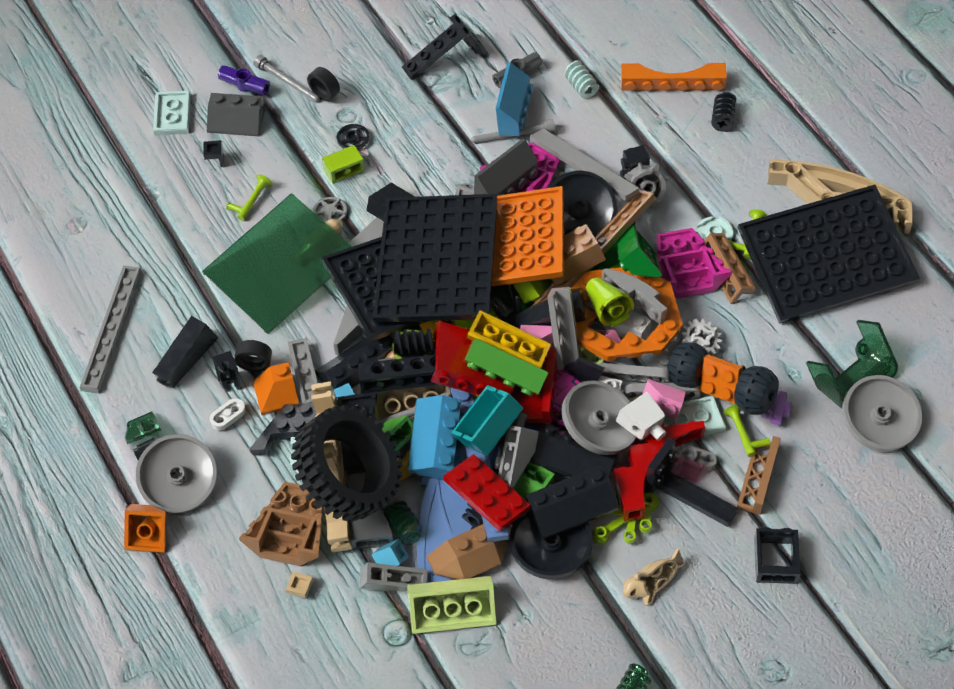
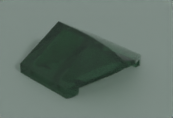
M152 411L127 422L125 434L127 444L162 432Z

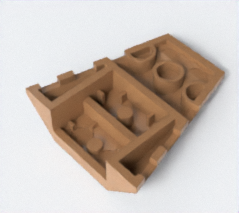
M284 482L270 499L269 505L260 511V516L256 521L253 520L247 532L239 537V540L260 558L301 566L319 557L322 507L318 509L314 506L316 503L314 498L310 501L306 496L309 492L307 489L302 491L299 487L301 485Z

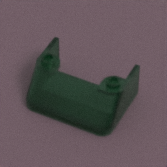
M856 321L863 337L855 348L858 360L836 378L829 364L813 361L806 362L817 389L841 409L847 392L857 381L873 375H884L893 378L898 372V363L879 322Z

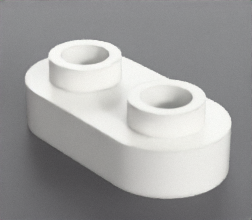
M234 398L215 410L210 415L212 428L224 430L240 419L246 411L244 402Z

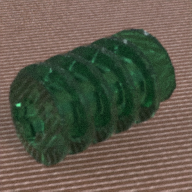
M397 501L385 509L384 515L404 545H412L420 539L423 526L419 523L415 514L411 512V508L406 501Z
M631 663L628 666V670L625 671L624 677L621 678V684L617 685L616 689H647L648 687L645 684H651V679L648 677V672L645 668Z

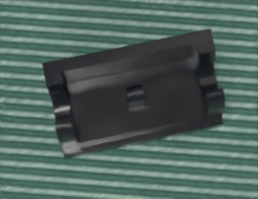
M231 351L212 357L217 379L221 381L224 390L229 391L227 384L231 382L234 383L237 390L242 389L238 367Z

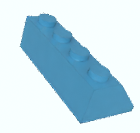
M507 62L496 105L499 135L520 136L521 129H524L525 126L524 117H527V106L530 105V94L533 93V84H530L529 76L511 62Z
M438 395L416 400L407 472L443 480L444 475L453 469L457 438L451 432L459 423L461 399Z

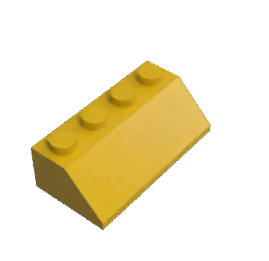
M481 310L467 335V338L472 341L477 338L538 368H541L551 346L550 343Z

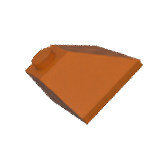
M289 362L270 366L253 382L261 415L280 411L284 405L299 404Z
M130 504L125 509L124 550L165 553L166 512L152 505Z

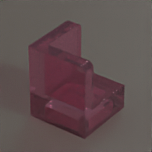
M681 454L672 473L697 482L705 465Z

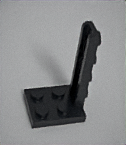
M455 13L450 17L454 23L405 63L402 68L407 76L414 80L462 39L469 47L471 46L476 55L479 53L484 58L489 53L471 29Z
M668 438L647 467L645 492L654 493L656 489H659L728 527L738 513V508L671 472L675 464L673 458L676 454V441Z

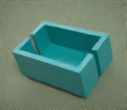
M487 385L451 433L466 447L487 456L494 449L499 439L505 435L512 422L518 418L523 407L509 393Z

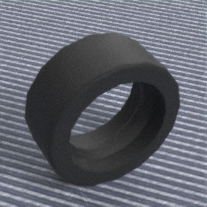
M317 67L307 77L310 89L324 101L331 100L340 91L338 80L324 67Z
M245 340L237 344L234 360L241 369L261 372L270 367L272 350L261 341Z

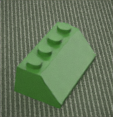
M477 338L472 341L464 362L468 363L467 367L475 371L481 369L486 372V376L494 380L498 377L504 380L503 384L511 388L517 386L522 389V393L531 397L533 394H539L548 375L547 371Z

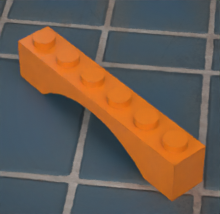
M621 63V91L725 90L726 63H707L698 69L684 73H663L646 68L639 63Z

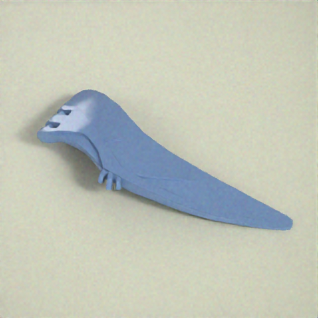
M525 423L524 428L539 431L542 423ZM459 440L456 442L453 468L467 459L464 445ZM496 443L488 456L492 471L498 475L499 470L494 468L499 451ZM418 475V478H422L420 480L421 484L427 483L418 526L417 566L418 569L427 570V583L449 581L452 579L434 574L426 556L447 540L473 528L462 518V515L466 513L465 510L470 507L467 505L468 502L444 480Z

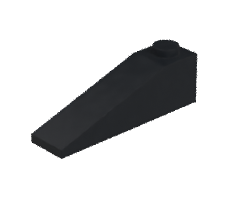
M583 288L571 289L575 322L585 321ZM548 299L509 317V324L519 329L521 325L551 326Z

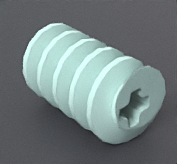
M577 60L568 65L564 75L582 98H590L595 95L599 85L596 84V80L589 74V71L586 70L581 61Z

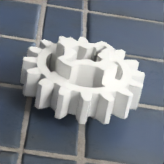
M694 319L693 322L688 321L686 326L682 328L679 338L683 340L680 344L687 342L697 343L703 346L709 352V355L714 356L720 349L719 345L722 340L718 338L721 336V333L715 332L717 327L712 328L711 322L705 324L704 319L700 322Z

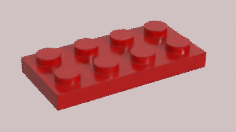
M475 454L444 475L443 480L499 532L530 510V504Z

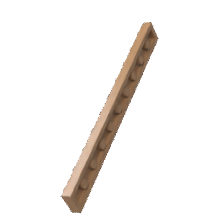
M639 190V194L632 197L595 237L603 254L616 243L656 199L654 193ZM593 267L557 286L552 283L533 305L548 299L547 296L551 288H572L582 275Z

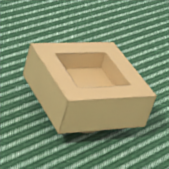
M292 572L285 589L286 593L306 599L313 578Z

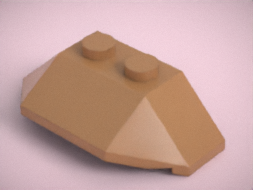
M484 524L447 540L428 554L426 559L437 576H444L454 580L474 578L501 565L508 540L488 542Z

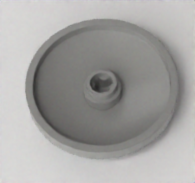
M884 375L862 378L850 388L843 401L842 414L848 431L859 443L872 450L891 452L902 449L916 437L922 424L920 403L911 389L895 378Z
M585 381L574 386L564 398L562 418L565 427L572 438L585 449L601 455H614L627 449L636 438L635 435L616 422L619 411L631 402L615 387L600 381Z
M183 434L168 435L155 440L143 451L136 467V483L142 497L149 505L159 508L167 514H184L199 508L209 499L217 482V465L211 451L200 440Z

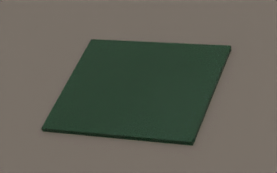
M291 193L209 264L202 273L261 327L265 333L269 334L331 278L322 263V257L352 246Z

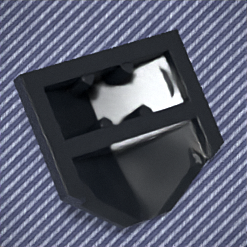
M581 357L577 358L574 362L566 364L564 367L568 373L584 382L598 381L605 368Z

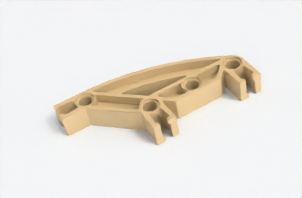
M770 159L767 184L787 186L807 204L876 184L896 229L899 222H904V234L910 233L912 226V203L896 191L869 178L839 168L809 162Z
M331 381L311 385V390L314 394L311 395V399L317 413L316 416L326 409L338 405ZM337 440L325 441L324 455L327 464L334 476L343 485L348 487V471L344 470L342 442ZM333 512L329 515L325 514L327 541L331 545L332 553L352 549L350 520L343 521L342 517L335 519L333 518Z

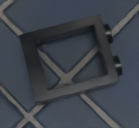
M756 528L754 537L756 582L798 584L800 578L798 530L791 528ZM761 543L791 544L792 566L762 565Z

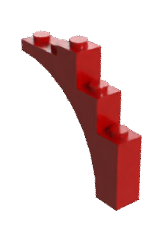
M691 421L678 425L671 424L666 427L662 423L661 427L666 431V434L661 440L658 441L650 434L643 439L644 444L637 443L629 446L628 460L630 467L614 469L613 479L624 521L644 518L645 502L643 490L646 483L647 467L666 440L670 438L676 441V448L687 442L702 439L705 433L704 421Z

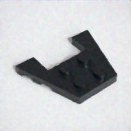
M313 403L284 405L251 446L249 451L252 455H267L274 439L296 437L300 433L299 430L317 415Z

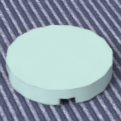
M713 216L699 222L696 233L703 240L707 238L709 233H724L730 242L733 238V227L726 219L721 217L718 219Z

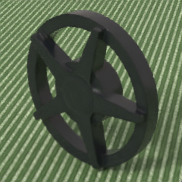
M359 124L345 125L336 135L337 143L343 149L350 147L345 145L347 143L355 145L357 150L367 145L370 138L369 131ZM357 128V130H350L348 132L345 131L347 129ZM360 130H363L367 137L360 136ZM341 133L346 136V139L342 141L339 139ZM359 141H364L363 143L356 145V143H358Z

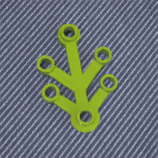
M644 493L645 515L643 520L640 521L639 529L643 533H649L652 529L651 512L657 509L659 499L653 493ZM619 507V510L609 513L611 515H619L618 518L604 527H596L592 533L593 541L598 545H603L608 542L611 532L627 522V530L624 532L623 540L627 544H632L636 540V520L624 521L621 508ZM647 524L649 527L644 528L642 525ZM631 535L633 538L629 539L626 536Z

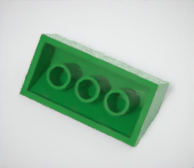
M633 225L617 240L616 248L618 250L620 266L625 272L629 271L632 275L662 276L656 251Z

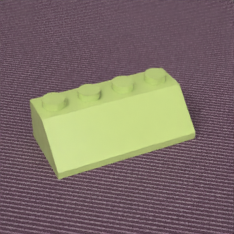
M491 576L407 585L412 634L496 625L494 587Z

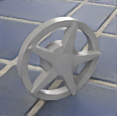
M336 197L320 199L313 208L315 220L322 225L326 221L320 219L319 215H324L329 220L340 214L342 216L337 220L341 221L347 215L346 204ZM334 201L332 204H327L326 202ZM340 203L344 211L337 209L336 206ZM322 204L324 206L323 209L316 212L317 208Z

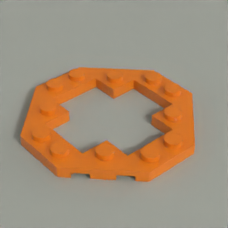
M622 267L611 268V270L631 275L658 291V301L667 308L666 320L659 324L646 340L628 332L618 344L589 328L596 319L597 313L585 307L586 320L576 322L579 346L606 361H613L618 357H626V359L642 357V354L653 353V355L662 354L682 330L683 326L671 282L662 277L632 275L629 271L625 272ZM603 270L585 272L571 288H583L584 304L590 299L586 291L587 283L595 277L602 279Z

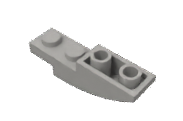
M606 268L603 270L602 279L628 294L636 306L642 308L651 319L659 324L666 320L667 308L658 301V291L626 273Z

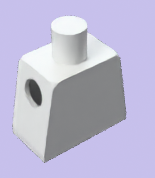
M645 392L619 411L616 422L639 439H644L651 434L659 441L666 434V431L661 427L665 414L648 392Z

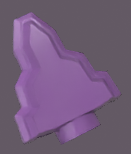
M778 391L777 398L771 409L765 414H761V417L768 419L771 424L780 426L783 417L788 418L791 402H787V392Z

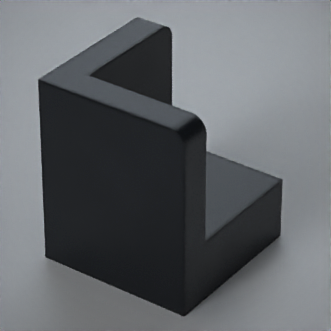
M221 140L203 142L204 160L219 159L220 167H224V151Z

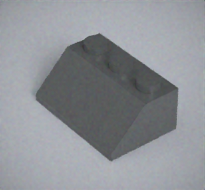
M211 93L207 109V133L259 137L265 112L263 96Z

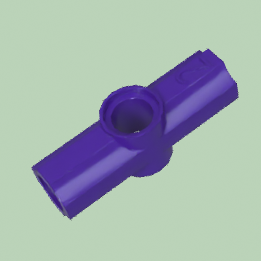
M223 65L219 69L218 79L236 85L240 91L246 92L250 90L261 95H266L269 92L270 81L251 75L248 69L237 70Z

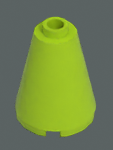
M595 277L587 283L586 291L600 322L604 326L616 327L630 317L629 312L631 309H634V301L628 294L599 277Z

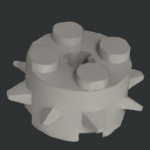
M640 162L636 168L625 174L626 180L637 186L639 190L654 193L656 199L650 204L649 207L651 209L654 208V204L660 202L661 197H667L665 191L666 181L669 179V176H662L659 173L658 163L651 167L649 165H642Z

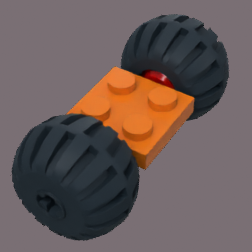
M687 342L678 345L673 350L667 364V369L671 371V383L689 388L701 386L700 392L736 404L742 411L750 415L765 414L771 409L777 398L779 380L771 370L763 366H753L742 372L743 366L711 356L703 346L697 343Z

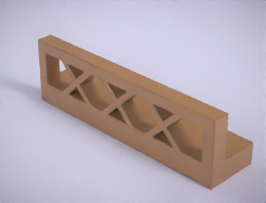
M709 233L704 240L705 246L708 247L710 244L713 255L720 258L723 266L726 269L729 268L732 272L727 282L724 281L720 286L730 304H735L742 294H753L756 288L725 234ZM732 285L736 289L734 295L732 294Z
M773 436L771 445L762 447L769 449L768 454L762 457L757 451L758 448L755 449L756 455L750 458L737 504L738 509L761 515L781 438ZM761 463L764 470L756 473L753 465ZM756 479L759 487L752 490L748 482ZM752 496L755 501L754 506L744 504L743 499Z

